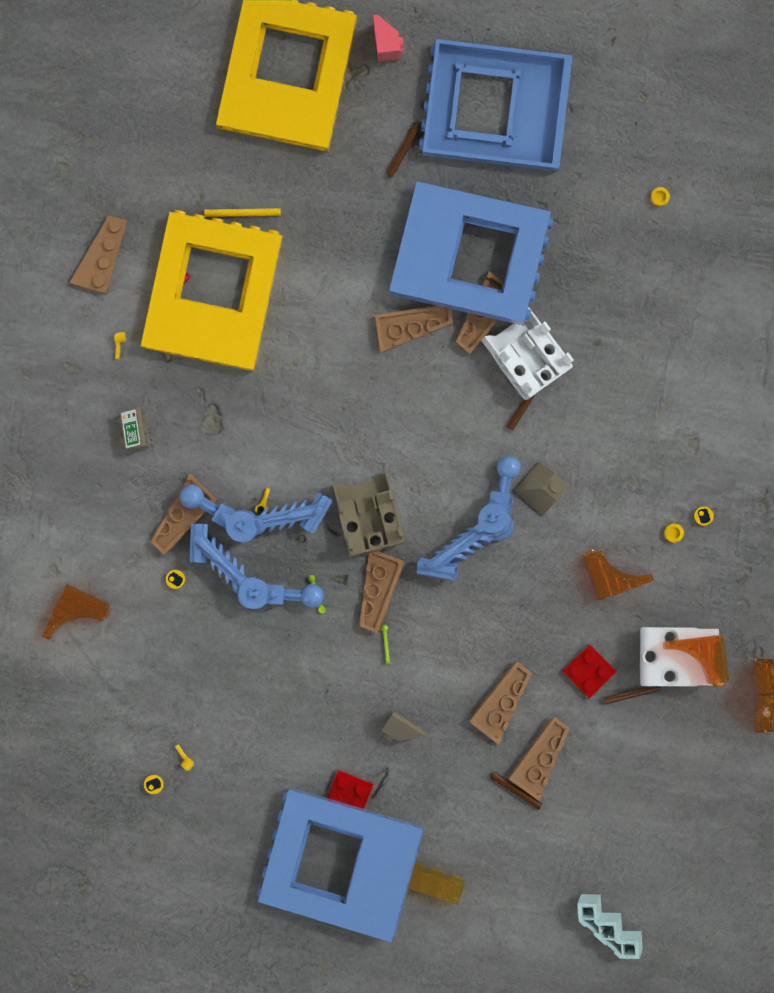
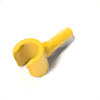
M125 332L116 333L114 336L116 343L115 359L120 358V343L126 342Z
M269 488L265 489L261 503L256 506V513L259 506H263L264 509L267 508Z
M178 744L175 748L181 758L184 759L180 765L186 771H189L193 767L194 762L187 757Z

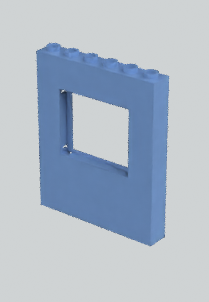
M436 39V45H432L430 55L434 56L433 64L429 63L428 75H432L431 82H427L426 93L429 94V101H425L424 112H427V119H423L421 131H425L424 138H420L419 150H423L422 155L558 172L573 55ZM461 72L513 78L507 136L455 130Z
M416 182L389 289L390 295L524 326L525 320L529 321L531 310L528 308L530 302L533 303L536 291H533L534 284L539 282L540 273H537L538 267L542 266L545 255L542 254L543 247L547 248L549 236H546L548 229H552L554 218H550V211ZM465 223L516 234L502 290L451 279Z
M289 789L283 796L282 803H285L284 808L278 814L277 821L280 822L279 827L274 830L272 840H274L273 848L270 847L267 854L269 863L268 867L265 866L263 869L262 877L264 881L263 885H259L257 896H259L258 902L392 942L395 938L425 827L298 789ZM311 824L362 839L346 897L295 882Z

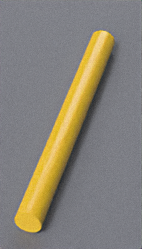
M281 208L204 209V216H281Z

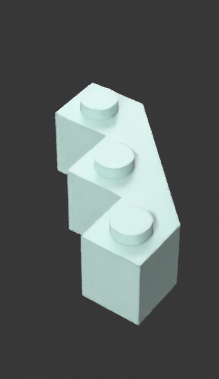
M581 894L577 903L579 922L584 927L587 926L594 933L593 935L605 946L608 945L620 959H640L643 950L642 932L622 931L621 913H602L601 895Z

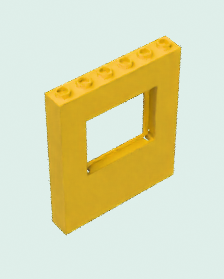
M243 0L217 117V128L329 152L356 28L357 15H354V12L349 10H343V12L335 11V8L325 6L324 8L317 7L315 3L306 2V4L298 3V0ZM266 28L324 40L313 90L256 78Z
M180 210L169 212L141 347L254 372L282 244V235H279V232L275 230H268V232L260 231L261 228L256 226L245 228L237 222L226 224L218 218L207 220L204 219L205 216L199 214L188 216L186 212ZM191 247L249 259L238 310L181 298Z

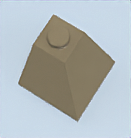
M538 462L514 492L543 516L569 485Z
M394 710L381 730L384 732L383 736L392 742L394 739L401 741L422 737L427 733L426 730Z

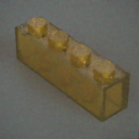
M415 861L408 889L458 905L465 885V880H462V876L451 873V876L443 874L444 870L433 867L431 870L425 868L426 864Z

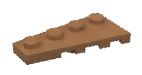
M108 215L72 277L70 284L107 294L128 223L127 220Z
M489 271L482 286L502 290L504 283ZM469 313L455 343L471 354L498 320Z
M433 306L376 314L375 321L380 353L453 324L451 309Z
M189 474L183 488L187 485H196L202 489L206 499L216 503L218 499L195 477ZM181 490L151 540V543L165 556L191 529V524H196L207 513L199 507L195 509L184 507L179 497Z
M373 551L368 553L360 627L379 633L405 561L379 551Z
M515 661L468 721L499 745L532 673L518 661Z
M552 716L508 777L509 780L539 802L569 727Z

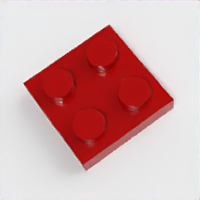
M590 644L562 670L589 699L617 672Z
M338 769L327 798L364 809L374 784Z

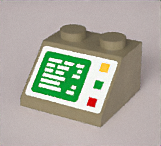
M141 407L121 411L120 417H117L118 427L122 428L123 436H120L121 447H125L126 451L150 448L145 411Z

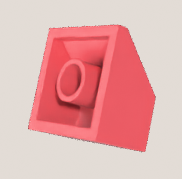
M373 15L377 61L400 60V54L404 53L403 37H399L398 31L380 16Z

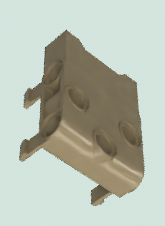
M386 469L385 473L378 474L373 481L349 487L343 483L337 485L334 482L332 483L350 557L373 551L378 552L385 548L406 543ZM387 515H393L395 520L392 523H387L384 520ZM350 524L358 526L357 530L352 533L347 530V527ZM377 537L381 540L378 546L370 544L373 538Z

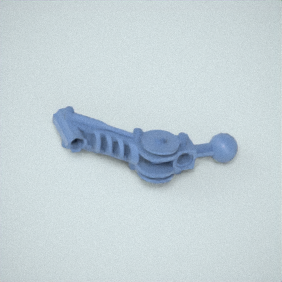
M504 456L499 460L497 472L501 479L498 492L491 491L489 504L480 511L478 525L467 528L465 530L467 533L459 534L457 536L459 539H453L449 542L451 545H445L441 548L443 551L433 553L435 557L432 559L420 557L417 563L418 575L455 581L458 575V565L456 563L466 561L468 559L466 556H472L476 553L474 550H480L484 547L482 544H488L491 541H503L512 534L514 522L510 512L513 498L509 494L512 479L517 477L521 471V464L517 458Z
M193 484L185 486L179 495L180 502L184 507L189 509L199 507L213 515L212 521L226 528L228 535L239 543H246L252 540L255 535H261L267 527H271L270 533L276 525H280L279 530H282L286 523H290L289 529L296 521L300 520L302 522L299 526L314 534L333 501L318 492L312 504L305 505L307 499H305L299 507H296L298 502L296 501L290 509H286L288 505L286 503L280 511H276L278 505L275 506L271 513H267L269 508L267 507L261 515L256 516L252 511H236L224 503L218 506L206 499L202 489Z
M191 524L190 562L206 563L208 557L211 560V567L214 572L216 566L218 567L221 579L223 573L225 574L228 586L230 580L232 581L233 591L238 595L239 602L246 609H259L266 604L284 605V601H302L309 608H317L323 603L325 594L323 589L317 584H308L302 590L284 589V585H267L266 582L256 579V577L248 578L245 575L243 564H241L239 570L237 559L234 557L232 563L230 552L227 550L225 556L223 545L220 543L218 549L216 538L213 536L212 542L207 538L208 524Z

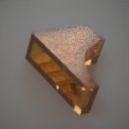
M596 548L585 552L586 556L582 557L598 600L654 581L652 574L635 576L617 570L608 562L602 550L597 552Z
M66 584L42 637L51 640L61 626L77 618H92L103 621L104 618H108L111 612L109 608L110 603L70 584Z
M724 635L663 642L664 650H679L694 658L703 669L707 683L713 684V687L725 686L724 682H730Z
M754 659L752 670L755 692L754 730L755 733L774 732L773 659Z

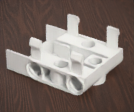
M532 310L529 321L525 320L524 326L512 324L497 336L488 335L481 340L501 370L525 400H528L573 367L571 362L574 361L569 353L565 354L549 333L551 328L546 322L541 324ZM544 348H549L552 355L546 354ZM514 369H520L522 376L516 375ZM541 373L548 376V381L541 378Z
M641 627L640 685L719 686V675L714 671V643L719 639V629ZM667 632H671L674 635V640L671 643L665 641L664 637ZM648 651L654 653L655 657L652 662H647L645 659V654ZM667 671L673 672L674 678L672 681L667 682L664 675Z

